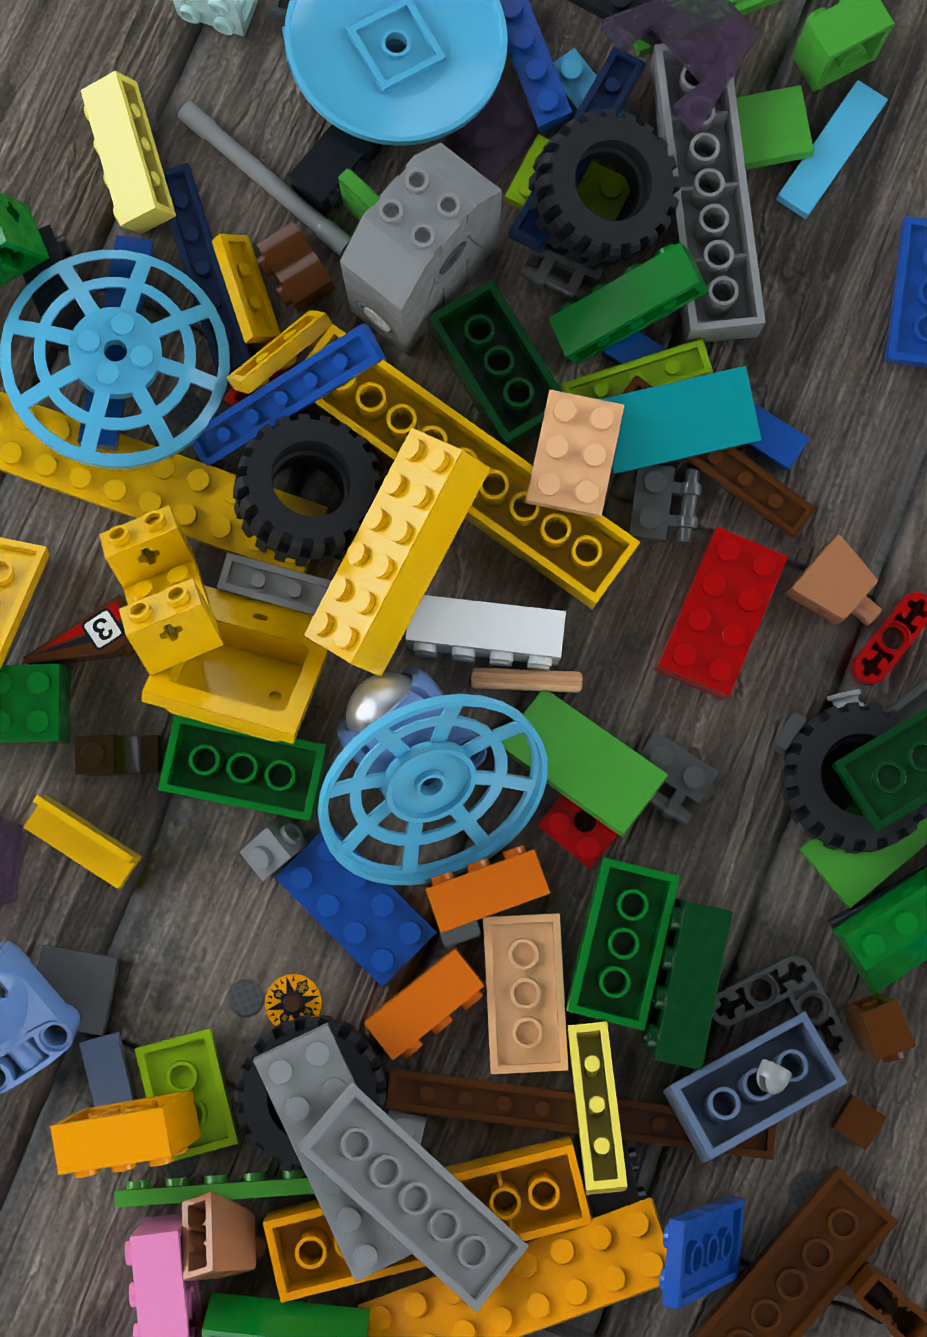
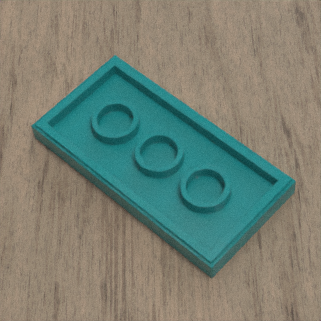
M746 366L599 399L624 405L612 463L613 474L762 440Z

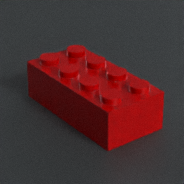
M717 526L710 535L656 662L654 671L722 700L730 696L788 556Z

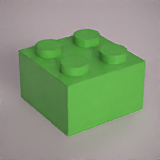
M839 0L838 4L827 10L825 7H821L807 17L806 24L801 35L798 37V43L792 57L810 88L815 92L876 60L895 23L881 0Z

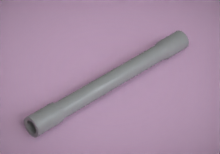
M188 101L181 107L178 112L179 120L199 137L207 140L315 232L316 236L340 257L343 256L352 238L332 220L325 218L237 143L195 103Z

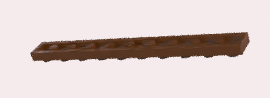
M391 1068L385 1109L579 1134L575 1092ZM617 1098L622 1140L695 1150L671 1105ZM777 1123L723 1154L774 1160Z

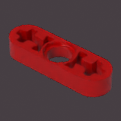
M913 592L901 598L855 655L850 664V673L856 682L862 685H873L882 681L927 625L926 594ZM916 602L921 604L919 612L923 615L922 617L918 615L912 618L907 625L899 622L910 613L911 609L907 604L912 605ZM886 629H895L900 633L902 642L899 648L889 649L884 645L882 635ZM878 652L890 658L887 661L885 657H882L876 662L873 667L877 672L876 675L872 673L864 676L862 673L865 667L861 664V661L867 662L872 660Z

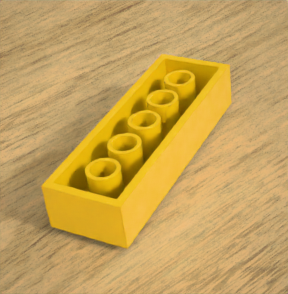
M411 428L304 635L348 663L381 677L483 484L490 467L462 449Z

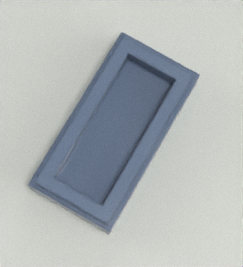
M117 1031L79 1042L94 1107L135 1100L136 1097L120 1032Z

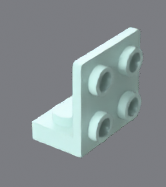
M173 0L177 14L187 22L193 24L202 22L213 26L222 34L232 35L234 33L245 37L259 0Z

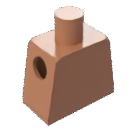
M839 534L829 541L785 592L791 599L836 625L843 622L852 613L863 624L869 626L882 611L877 604L866 596L877 584V578Z
M214 1192L182 1202V1272L184 1281L228 1278L254 1270L256 1261L265 1252V1241L262 1237L255 1235V1216L251 1210Z

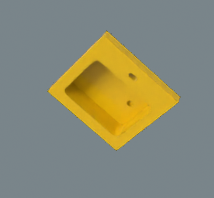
M205 586L224 645L152 676L149 675L142 690V702L166 708L170 713L261 739L294 744L330 652L304 635L313 615Z

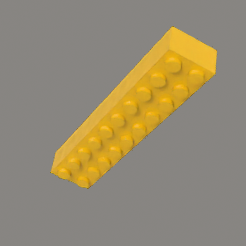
M332 324L307 358L346 333ZM384 360L308 406L319 415L331 417V424L339 426L342 422L351 427L350 434L354 438L361 435L368 443L366 449L374 452L377 457L390 466L395 461L411 428L462 449L489 466L490 470L464 519L592 610L640 544V541L603 515L601 518H595L526 503L533 465Z

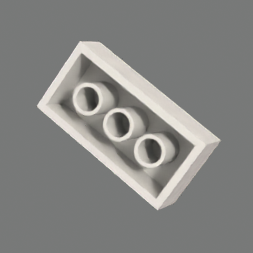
M424 595L407 627L406 643L408 649H413L415 651L414 655L419 657L437 658V652L451 654L452 660L474 662L475 657L490 658L489 664L510 667L513 661L527 662L528 669L549 671L551 665L557 666L561 658L566 611Z

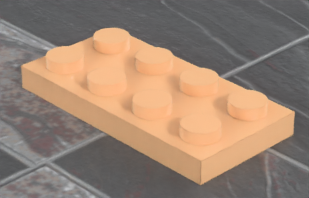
M560 913L484 917L483 931L491 1074L568 1071Z

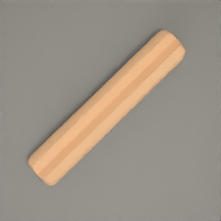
M473 668L471 672V686L474 689L545 690L549 692L578 693L582 689L583 681L582 673L575 671Z

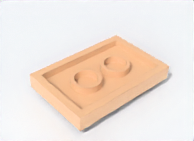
M549 389L526 503L601 518L624 410L623 404Z

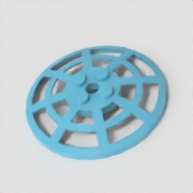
M98 250L80 253L57 262L41 272L23 289L13 303L4 323L0 342V369L6 393L16 414L27 429L44 445L65 458L87 466L104 469H133L153 465L173 457L190 446L203 433L209 421L218 413L226 394L228 384L226 377L230 373V355L225 327L215 306L205 292L186 274L169 263L147 254L127 250ZM98 260H128L136 262L130 279L103 277L82 282L73 268L82 263ZM151 266L179 280L195 295L201 305L181 311L164 293L153 286L145 284ZM59 274L69 290L62 293L49 306L42 316L40 323L19 320L18 317L22 308L32 294L48 279ZM105 288L126 289L120 307L99 309L89 292ZM141 294L159 303L170 316L151 324L145 317L136 312ZM75 299L85 317L78 322L74 330L52 326L60 311ZM208 318L214 327L218 344L219 367L217 377L195 368L196 345L190 325ZM174 331H180L184 344V364L162 357L159 338ZM13 335L35 338L34 362L40 383L23 394H20L16 386L11 366V342ZM47 341L69 346L68 352L71 365L53 375H50L46 362ZM120 345L126 350L127 354L120 361H111L106 358L105 351L109 346ZM159 372L178 378L179 381L171 394L156 406L147 388L154 382ZM78 379L87 390L94 393L90 411L87 412L70 402L60 392V389ZM190 384L211 391L210 399L198 418L184 432L173 438L162 417L170 413L180 403ZM49 396L53 403L65 414L86 425L81 446L78 447L68 443L50 432L35 418L30 408ZM133 397L142 412L139 415L124 418L105 417L109 399ZM149 425L159 443V446L152 449L129 454L96 452L101 429L126 431Z
M452 694L435 696L415 701L393 710L371 723L354 737L337 756L326 774L319 795L318 818L320 830L328 849L336 860L353 874L372 882L388 885L432 883L430 878L452 871L454 876L468 870L466 865L485 858L489 859L508 845L522 831L535 813L544 794L548 777V758L544 744L531 722L520 711L503 701L482 695ZM463 706L482 707L501 712L514 721L492 730L475 719L458 716ZM444 708L440 716L414 721L394 732L389 729L393 725L415 715ZM452 726L470 729L480 735L462 746L447 740ZM435 727L429 741L409 747L401 739L415 731ZM524 733L531 752L529 777L507 773L508 760L504 745L501 742L502 740ZM373 738L379 741L362 759L352 778L336 782L345 766L361 748ZM491 746L494 755V771L476 770L470 757ZM386 748L395 756L385 772L366 775L372 763ZM437 778L430 785L423 784L427 779ZM475 784L489 785L481 799L468 811L463 804L470 797ZM382 787L385 800L367 815L362 806L361 791ZM502 788L524 791L511 814L498 828L487 835L477 820L493 805ZM349 793L350 808L358 825L341 842L331 825L328 803L330 798ZM391 812L398 818L408 821L406 833L388 830L378 824ZM448 815L455 819L451 823L439 828L422 832L423 823L439 820ZM462 830L475 843L468 849L448 858L417 865L420 845L446 839ZM368 834L384 843L404 846L402 866L372 862L356 855L352 851Z

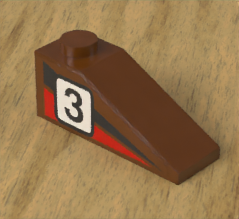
M119 594L24 656V660L29 665H62L118 658L124 654L126 657L135 655L136 651L126 637L119 612L120 608L128 605L126 598Z

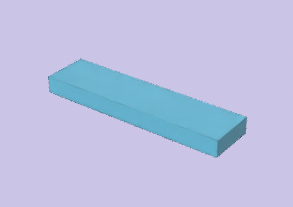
M857 80L814 142L813 157L802 159L778 194L776 201L806 220L888 99Z

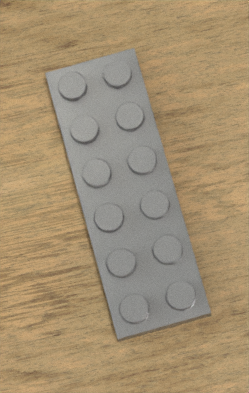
M328 1022L254 1057L253 1062L355 1282L411 1255L412 1253L296 1148L351 1083L356 1085Z
M353 1083L345 1089L296 1147L476 1312L479 1311L529 1247Z

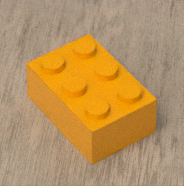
M193 1090L87 1107L50 1126L58 1175L74 1173L75 1178L93 1176L99 1173L100 1168L111 1167L113 1173L123 1172L135 1168L136 1163L149 1161L150 1167L165 1165L174 1161L173 1156L189 1151L188 1146L201 1138Z

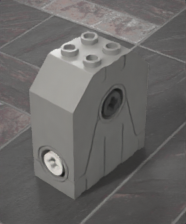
M441 142L411 158L401 175H397L379 196L378 202L371 206L362 216L340 260L351 312L406 355L415 347L416 341L429 330L428 316L450 304L461 292L463 285L469 282L483 266L484 260L489 254L492 255L499 247L502 190Z

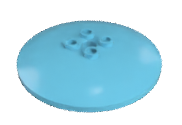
M290 0L285 18V47L292 75L300 91L313 108L328 122L354 137L369 142L394 146L417 145L438 140L454 133L474 119L493 96L504 70L508 37L506 20L499 0ZM390 40H400L405 44L406 48L400 53H393L387 49L386 44Z

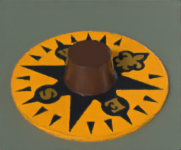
M288 974L278 978L271 984L265 996V1011L269 1020L275 1026L287 1020H295L299 1016L311 1015V1017H318L322 1007L321 994L316 984L309 978L299 974Z

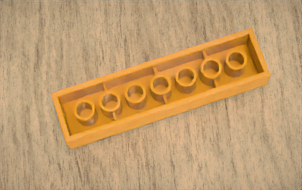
M570 1136L444 1167L523 1241L587 1226L592 1223ZM317 1199L268 1211L263 1221L281 1303L425 1267L420 1260L411 1254L355 1282Z

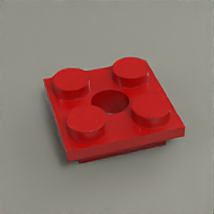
M561 795L537 826L587 868L591 869L618 834L596 818L595 825L590 831H579L574 825V817L578 811L583 809L564 795Z

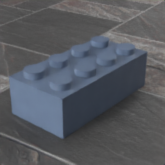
M803 1012L706 1065L702 1070H697L663 1090V1093L701 1162L704 1163L845 1085L847 1081L807 1013ZM762 1059L774 1062L792 1073L788 1085L782 1092L770 1094L769 1092L762 1091L758 1086L756 1075Z

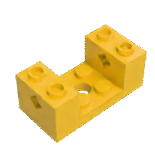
M170 505L150 511L144 516L99 534L105 559L123 587L128 605L119 609L126 637L150 676L224 645L192 546Z

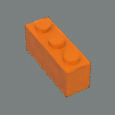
M521 845L502 852L504 860L490 864L489 859L485 858L466 865L469 872L454 877L453 872L449 871L430 878L432 886L426 887L425 890L440 932L443 933L550 894L535 849L526 851L525 846Z
M455 946L370 1015L364 1024L392 1060L396 1059L399 1055L407 1059L423 1045L419 1039L427 1032L432 1030L436 1035L453 1021L450 1014L461 1005L466 1010L475 1004L483 996L479 990L485 986L484 982Z

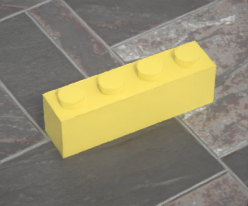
M113 71L81 90L85 104L84 113L95 138L93 144L100 156L104 169L103 179L110 190L114 204V216L121 227L143 234L176 217V213L138 84L127 76Z
M607 1022L568 1025V1040L586 1195L626 1191L628 1186Z

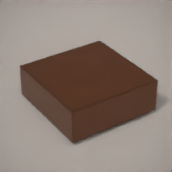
M850 1093L830 1126L866 1150L887 1117Z

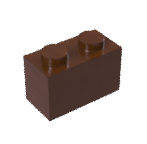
M876 993L875 995L843 1005L860 1051L877 1060L882 1059L884 1063H889L904 1058L906 1056L905 1050L916 1047L899 1000Z

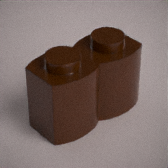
M294 221L256 244L260 256L255 259L265 276L268 278L273 274L280 284L275 287V290L286 307L293 304L299 313L335 290L330 275Z
M865 1261L846 1284L850 1294L870 1316L881 1321L894 1337H927V1313L907 1293L900 1290L879 1267Z

